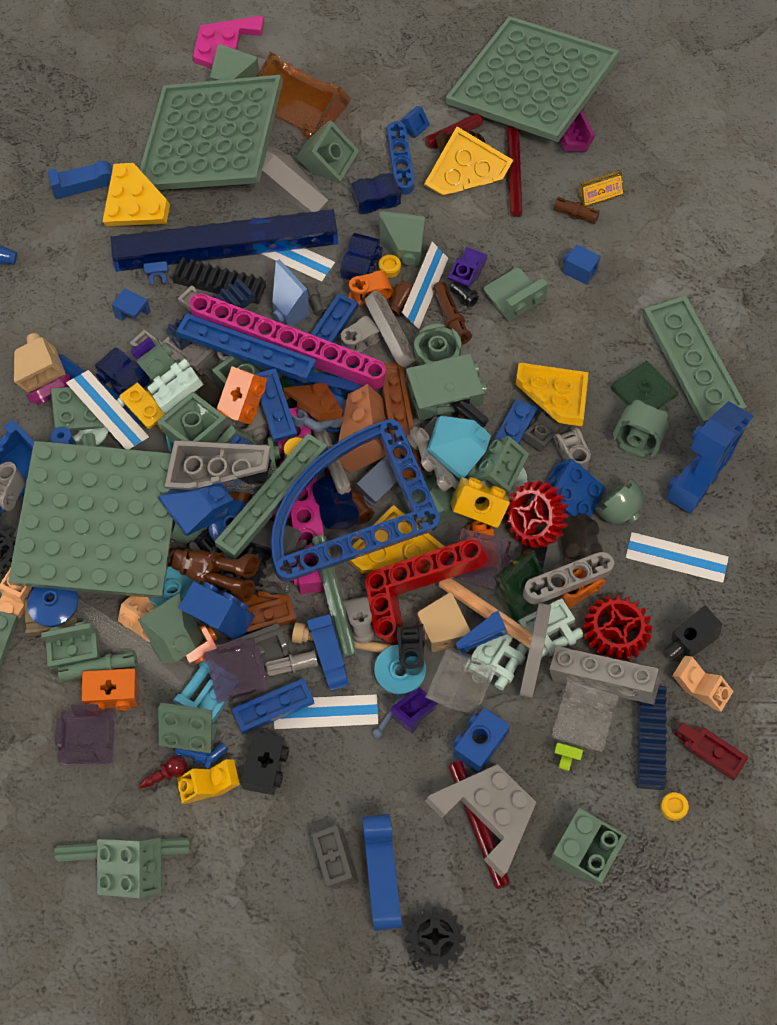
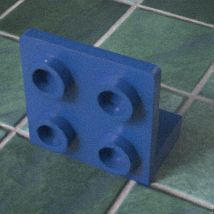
M573 459L556 463L545 481L550 483L551 487L559 489L558 495L565 496L562 504L569 506L564 509V512L581 526L588 523L595 506L599 503L606 490L604 485Z

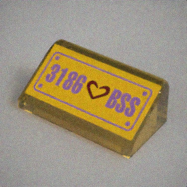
M621 170L580 182L578 198L582 205L590 207L623 196Z

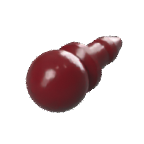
M177 755L170 757L166 764H160L161 770L145 777L139 784V787H151L154 783L162 781L165 777L170 781L172 776L179 777L183 775L187 769L185 759Z

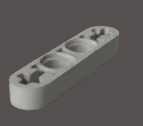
M374 290L365 298V303L394 359L403 368H408L416 361L414 351L387 300L380 292Z
M599 552L539 575L527 581L523 590V596L527 602L539 604L610 575L614 567V560L608 553ZM598 561L601 564H606V568L604 569L603 566L596 567ZM582 569L587 576L582 579L577 578L573 570ZM555 577L562 579L564 586L555 587L551 583V579ZM533 587L535 590L541 589L539 595L535 592L531 593V588Z

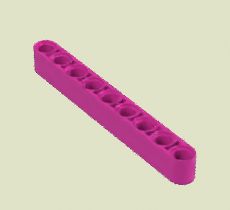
M196 294L190 299V309L193 316L316 359L315 368L362 386L368 384L374 390L380 389L385 384L386 367L380 360L206 294ZM200 307H204V308H205V309H203V310H197V309L200 308ZM222 315L227 316V317H225V318H218L219 316H222ZM244 323L249 324V325L244 326V327H243V326H240L241 324H244ZM263 332H270L267 335L261 334ZM284 340H291L292 342H290V343H284L283 341H284ZM306 348L314 349L313 351H305ZM333 356L335 359L329 360L327 357ZM354 364V365H357L358 367H356V368H350V367H348V366ZM371 373H378V374H380V375L374 377V376H371L370 374H371Z

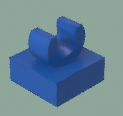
M416 106L400 120L405 124L410 137H417L430 125L421 106Z
M167 261L144 264V271L146 275H150L149 282L151 285H155L154 277L157 275L162 277L163 284L167 283V277L164 274L169 272Z

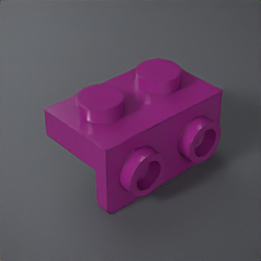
M583 110L580 111L559 140L564 151L587 152L594 139V132Z

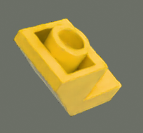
M226 759L211 769H192L177 778L182 804L223 795L240 785L234 759Z

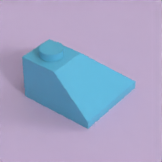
M440 416L437 418L427 451L461 480V477L465 478L485 454L491 435L474 420Z

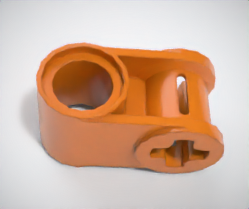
M380 270L353 277L349 281L350 292L348 298L357 301L358 306H363L366 304L365 298L374 290L380 292L386 300L393 295L394 291L386 272Z
M577 569L574 572V575L580 579L587 576L582 569ZM603 578L572 590L575 592L574 595L565 593L557 596L558 600L562 598L567 607H574L588 596L599 591L605 585L606 580Z

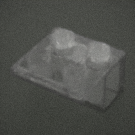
M449 646L443 655L426 698L448 708L474 714L478 712L497 667Z

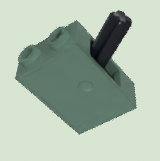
M471 354L406 369V383L419 421L432 418L435 415H444L458 411L466 419L476 421L483 428L489 421L488 417L476 408L483 405L484 395H487L484 381L480 382L479 366L477 362H473Z

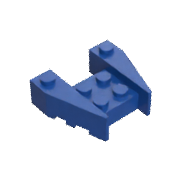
M728 401L709 418L704 426L698 425L691 437L695 440L690 448L697 454L678 477L675 475L672 477L667 486L670 491L666 499L691 514L706 495L710 484L713 485L718 477L717 475L734 455V450L754 415Z

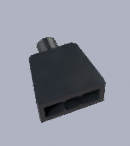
M704 605L673 631L672 643L663 650L671 661H675L682 654L693 657L720 637L723 624Z

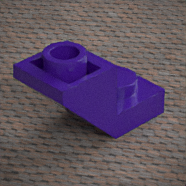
M466 247L462 258L456 259L448 280L470 287L479 278L486 263L487 254Z

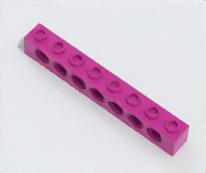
M290 408L291 416L297 417V411L300 408ZM295 426L297 434H299L298 438L303 439L307 434L311 435L310 428ZM289 439L278 441L279 454H284L285 456L284 446ZM317 477L300 495V497L303 496L307 499L303 501L297 500L287 518H292V526L290 527L302 532L296 547L301 539L312 541L313 537L324 535ZM303 518L309 519L306 523L299 522ZM312 543L310 545H306L305 549L312 547ZM311 554L305 556L304 563L312 562L317 565L316 556ZM320 571L294 580V586H300V594L325 591Z

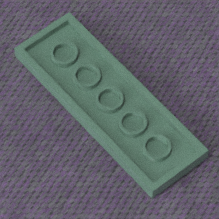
M685 295L644 308L643 315L701 425H705L709 418L728 401L746 410L747 406L687 296Z

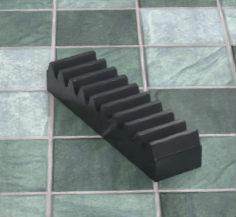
M185 257L180 259L172 277L175 284L187 287L192 285L195 289L220 294L222 288L226 290L228 284L233 285L238 278L255 295V301L252 302L255 304L260 303L266 288V281L262 276H259L257 279L253 274L247 276L245 272L238 274L236 270L230 272L226 267L224 270H221L218 265L213 268L210 263L205 266L201 261L197 264L193 259L190 262L187 261Z

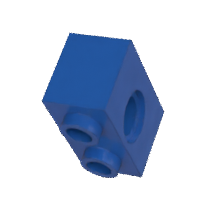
M483 708L480 714L477 712L473 714L467 724L470 728L465 734L460 733L452 745L455 747L453 757L461 760L463 764L476 773L483 770L508 735L510 724L486 708ZM482 735L485 737L486 742L478 744L474 742L473 737Z

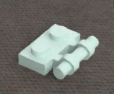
M183 359L178 364L175 362L170 366L171 369L161 377L158 375L153 379L154 382L147 387L154 394L155 401L165 414L189 394L204 385L186 359Z
M562 598L550 604L551 611L541 658L554 655L556 646L564 647L567 645L570 647L576 644V640L584 636L580 628L573 631L570 630L569 625L574 623L575 618ZM537 611L518 620V624L533 633ZM560 631L562 636L551 641L549 635Z
M509 634L503 635L478 646L466 664L465 669L487 682L492 674L496 675L498 680L494 686L499 690H504L507 683L510 684L513 680V673L518 665H522L528 647L520 643L514 649L510 646L513 637ZM504 655L510 659L505 668L498 665Z

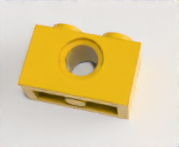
M461 477L450 501L453 512L496 528L499 527L510 504L506 491L497 486H492V488L484 486L483 482L472 477L470 479ZM479 497H486L484 503H475Z

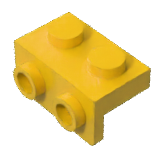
M137 382L120 395V400L148 429L156 425L164 433L157 421L165 413L148 390L145 391Z

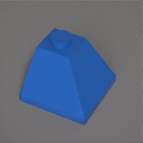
M221 483L192 490L173 489L160 495L158 498L186 536L225 518L229 514L234 500Z

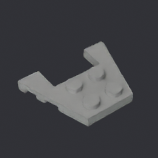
M191 285L178 298L179 304L188 311H191L190 299L197 294L194 286ZM143 330L130 342V346L133 349L148 337L152 341L156 338L146 330ZM169 336L163 342H160L161 344L166 342L174 353L171 357L175 361L186 359L191 365L190 367L196 371L217 353L216 350L194 342L181 351Z
M497 764L429 795L425 802L443 818L459 801H462L501 840L484 861L502 878L510 867L536 801Z

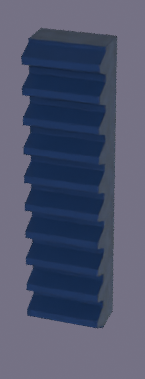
M238 278L233 285L228 284L226 290L222 288L220 294L217 295L215 293L213 295L216 299L240 308H245L255 301V295ZM200 307V308H198L197 310H203V309H205V308H204V307ZM222 315V316H219L218 318H225V317H227V316ZM183 318L181 320L176 319L175 324H169L166 329L167 335L181 351L193 343L177 337L176 331Z
M659 685L654 705L638 701L637 788L664 790L666 787V686Z

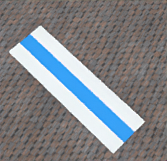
M259 227L245 245V247L276 261L280 259L285 265L319 281H323L335 263Z
M433 242L429 247L402 311L418 329L433 297L434 291L432 287L439 282L448 261V257Z
M89 370L66 382L125 449L129 450L149 438Z
M634 532L631 533L626 554L628 559L722 583L724 582L728 556Z
M377 694L313 697L315 704L274 721V729L378 724Z

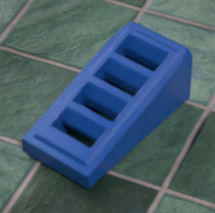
M499 611L494 612L456 643L460 653L508 633Z

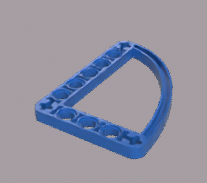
M387 419L348 436L315 459L292 484L277 511L271 537L272 563L275 574L281 581L288 582L430 533L436 529L440 521L438 510L402 426L398 421ZM387 427H389L390 430H395V433L393 435L395 440L394 443H392L393 439L391 434L385 433ZM380 438L411 513L284 556V528L287 518L302 492L324 469L355 448ZM402 448L406 452V457L403 459L396 458L393 455V450ZM411 470L415 473L416 478L413 481H407L403 478L402 472ZM414 492H421L425 496V501L423 503L414 502L412 494ZM425 515L428 518H433L431 525L428 522L420 523L418 526L419 530H417L416 523L421 522ZM407 522L410 524L412 531L408 534L401 533L398 529V524ZM384 530L388 534V540L385 542L378 541L375 538V532ZM355 538H360L365 542V548L356 550L352 547L351 541ZM332 546L340 548L342 555L339 558H332L327 550ZM310 554L316 556L318 564L313 567L307 566L304 563L305 556ZM296 559H299L302 571H299V566L291 569V574H287L286 571L281 572L283 564L291 567L296 565Z

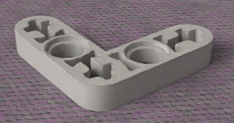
M538 604L519 696L533 697L551 605Z

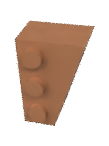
M368 384L348 394L338 442L368 426L386 420L384 400ZM377 438L355 448L340 457L339 460L342 467L348 472L353 473L385 457L387 454L380 438Z

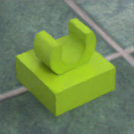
M557 742L554 752L562 755L559 768L569 771L572 758L581 760L583 749Z

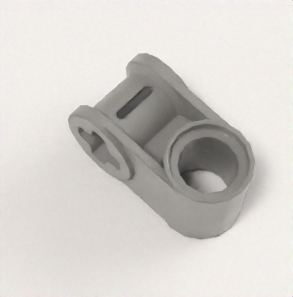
M364 316L342 331L341 345L344 344L346 348L362 353L369 347L376 345L383 336L377 324L369 316Z
M575 427L571 432L562 435L559 433L554 434V444L563 461L580 459L582 461L576 462L587 471L591 453L580 429Z
M5 462L0 465V507L4 511H11L15 507L16 501L26 485V479L12 462Z
M364 596L343 601L353 640L361 644L370 642L374 638V629L371 622L372 614L368 597Z

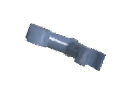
M298 409L297 417L292 416L296 427L306 426L317 433L322 432L328 427L338 428L342 425L343 417L341 419L316 421L309 418L307 412Z

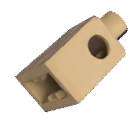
M29 334L26 337L27 344L16 349L14 352V383L28 393L66 375L56 348L45 338L40 337L39 334Z
M452 592L417 613L418 626L419 624H424L425 641L431 652L457 647L456 643L470 632Z

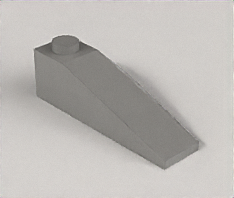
M268 145L259 184L316 217L328 204V199L290 155L273 145Z
M174 440L165 488L192 490L265 472L268 469L271 446Z

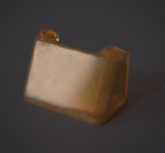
M272 52L269 53L257 76L281 74L283 85L275 116L304 130L303 134L309 138L328 121L334 122L351 100L341 87L334 83L332 85L329 83L325 84L294 68L292 64L281 62L280 56Z

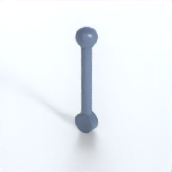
M397 694L396 702L394 703V705L401 699H403L406 695ZM390 711L380 726L373 730L372 735L374 738L379 739L382 737V731L392 717Z

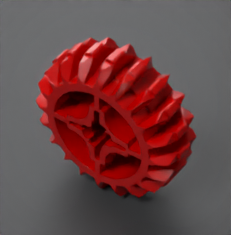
M526 482L524 486L516 487L517 492L510 494L513 500L510 501V509L505 512L506 515H509V520L505 523L512 526L509 532L512 534L516 533L514 540L522 541V545H530L532 548H538L539 546L547 547L549 543H555L557 537L564 535L561 528L568 526L564 522V518H568L570 515L564 513V509L569 505L562 504L565 496L558 495L559 489L551 487V484L548 482ZM535 495L534 500L527 506L526 504L529 499ZM547 523L546 528L538 534V531L542 528L543 524Z
M617 594L614 600L607 595L604 602L598 599L595 606L591 605L588 610L589 614H585L584 617L586 623L583 624V631L587 632L584 635V639L591 641L589 648L597 647V655L605 653V657L609 658L614 656L615 659L620 660L621 656H623L627 662L630 661L631 655L637 658L640 655V650L645 651L647 648L646 643H649L651 640L649 633L652 632L653 627L648 625L651 621L650 616H644L646 609L637 608L639 605L638 601L631 604L629 603V596L625 597L623 601L620 600V596ZM608 614V623L598 628L597 621ZM637 629V637L628 643L627 634Z

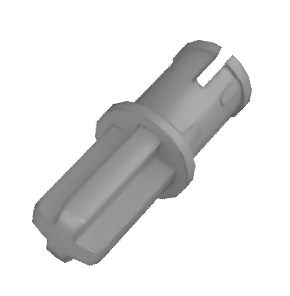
M312 650L311 652L294 656L289 654V657L268 661L265 666L268 676L271 677L288 672L295 674L297 670L316 667L318 663L315 651Z

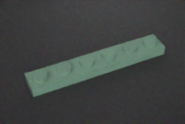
M307 434L216 539V547L236 559L279 509L283 498L295 480L315 459L328 450V445Z

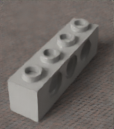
M556 646L549 669L553 682L653 705L660 684L658 668Z

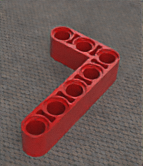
M467 539L370 572L366 577L365 585L376 635L387 644L397 645V625L404 627L397 595L480 569L489 560L487 550L477 540ZM478 550L477 555L470 558L472 552ZM451 558H454V561L452 562V564L447 565V562H448ZM427 566H431L428 572L423 573ZM407 573L406 578L400 581L402 575ZM384 581L383 585L377 588L378 584ZM388 604L387 609L382 612L383 606ZM390 627H393L392 632L386 635L387 630Z

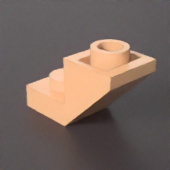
M9 569L0 583V592L2 593L0 611L17 615L20 619L25 611V599H28L32 587L10 585L8 582Z
M684 656L672 675L686 693L719 712H722L734 692L721 675L705 673L696 660L690 656Z

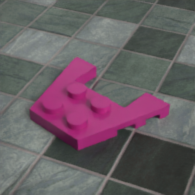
M264 16L200 25L193 54L194 63L212 69L219 44L237 50L240 34L262 36Z

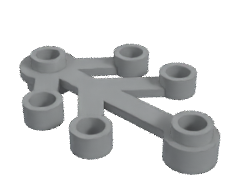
M411 428L410 433L407 434V439L414 449L419 450L422 466L428 472L434 469L437 478L436 482L441 490L447 491L453 486L456 491L459 484L457 479L449 469L427 451L430 441L428 433L423 428Z

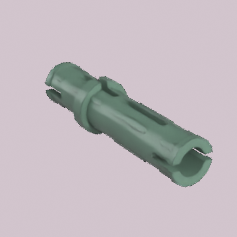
M135 651L118 655L106 654L105 657L59 666L58 671L61 672H58L61 683L82 678L83 671L138 667L136 662L138 659Z

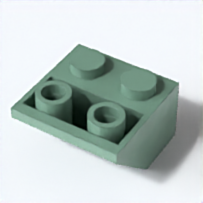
M579 808L552 854L550 862L573 876L601 884L625 842L627 835Z

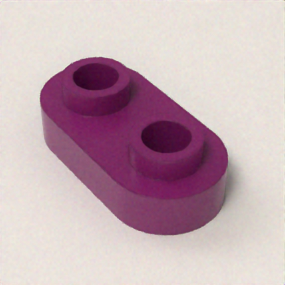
M66 373V375L33 390L26 396L31 404L36 402L38 406L50 399L48 395L51 394V389L69 387L66 382L70 381L71 377Z

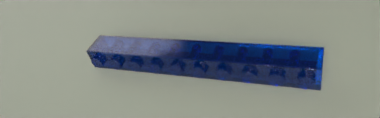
M334 209L110 236L112 259L116 272L142 269L144 264L167 261L168 265H175L179 263L182 257H185L189 262L191 259L199 262L338 244Z

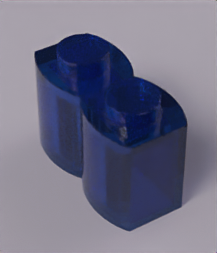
M392 173L379 174L373 179L361 178L351 183V194L359 214H368L379 209H389L401 204V192Z
M354 233L340 267L341 278L351 280L353 277L375 272L376 265L374 264L376 260L381 259L383 247H380V239Z
M116 347L95 364L98 379L103 384L109 383L113 386L114 392L119 395L137 382L143 388L150 383L149 376L141 366Z
M324 476L313 483V495L320 506L321 520L327 529H349L359 523V512L352 500V491L349 493L345 492L343 495L339 494L332 477Z

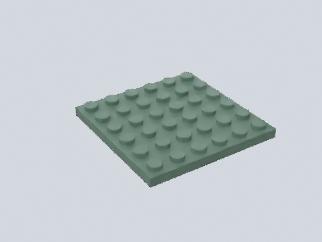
M509 16L445 97L446 104L474 114L478 113L480 116L559 142L620 58V51Z
M281 74L163 85L140 165V171L158 190L259 183L283 85Z
M34 441L9 574V584L163 599L174 519L158 498L160 495L173 490L165 488L172 453Z

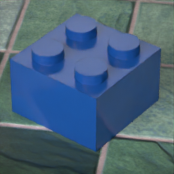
M193 581L178 607L198 621L234 640L245 635L255 617L247 611L248 605L227 592H221L218 588L207 582H204L202 586Z

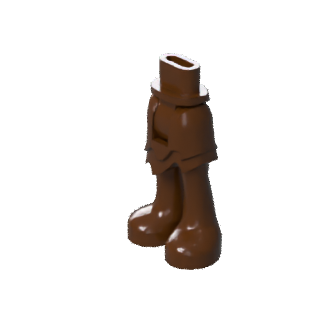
M177 549L173 555L172 569L179 570L181 575H186L189 579L201 584L207 582L231 591L238 600L248 602L255 591L254 581L229 577L217 572L226 570L242 577H252L258 571L260 561L259 557L254 554H245L239 559L225 558L224 553L203 550L192 551L190 549L181 551Z

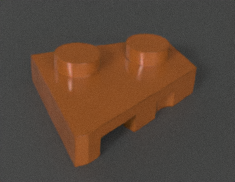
M326 383L283 388L286 400L293 398L297 401L298 408L308 412L316 420L324 421L342 418L343 410Z
M258 591L248 602H243L249 606L247 611L255 616L247 629V635L277 623L281 627L297 622L293 605L288 595H271L268 592Z

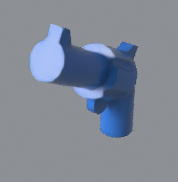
M222 742L211 753L176 748L174 756L183 755L192 758L194 762L203 764L207 769H210L211 764L226 753L228 748Z

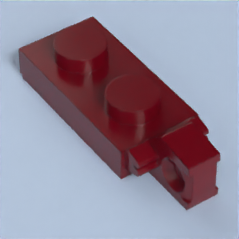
M682 722L674 733L675 736L685 742L683 746L689 752L733 781L749 758L704 727L701 729L695 726L693 729Z

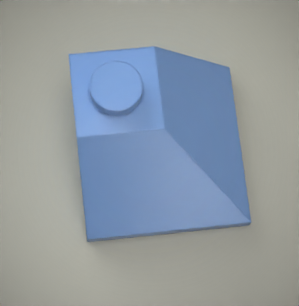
M279 259L275 264L272 300L274 312H272V315L277 322L292 327L309 316L307 288Z

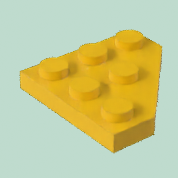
M456 127L424 186L441 196L498 182L504 178L513 160L466 131Z
M134 163L113 164L102 222L106 226L167 224L170 203Z
M519 362L515 385L558 423L583 426L589 372Z
M393 505L374 525L405 514ZM407 522L398 524V529L401 533L408 534L412 531L410 524ZM384 530L375 532V538L378 541L385 542L388 540V534ZM427 533L347 562L361 574H369L374 570L445 546ZM359 538L352 547L356 550H362L365 548V542ZM427 566L424 571H429L431 566Z

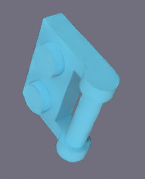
M205 659L199 663L200 668L183 692L177 694L173 701L181 706L212 710L213 724L241 684V679ZM208 673L213 674L194 702L191 701L190 698Z

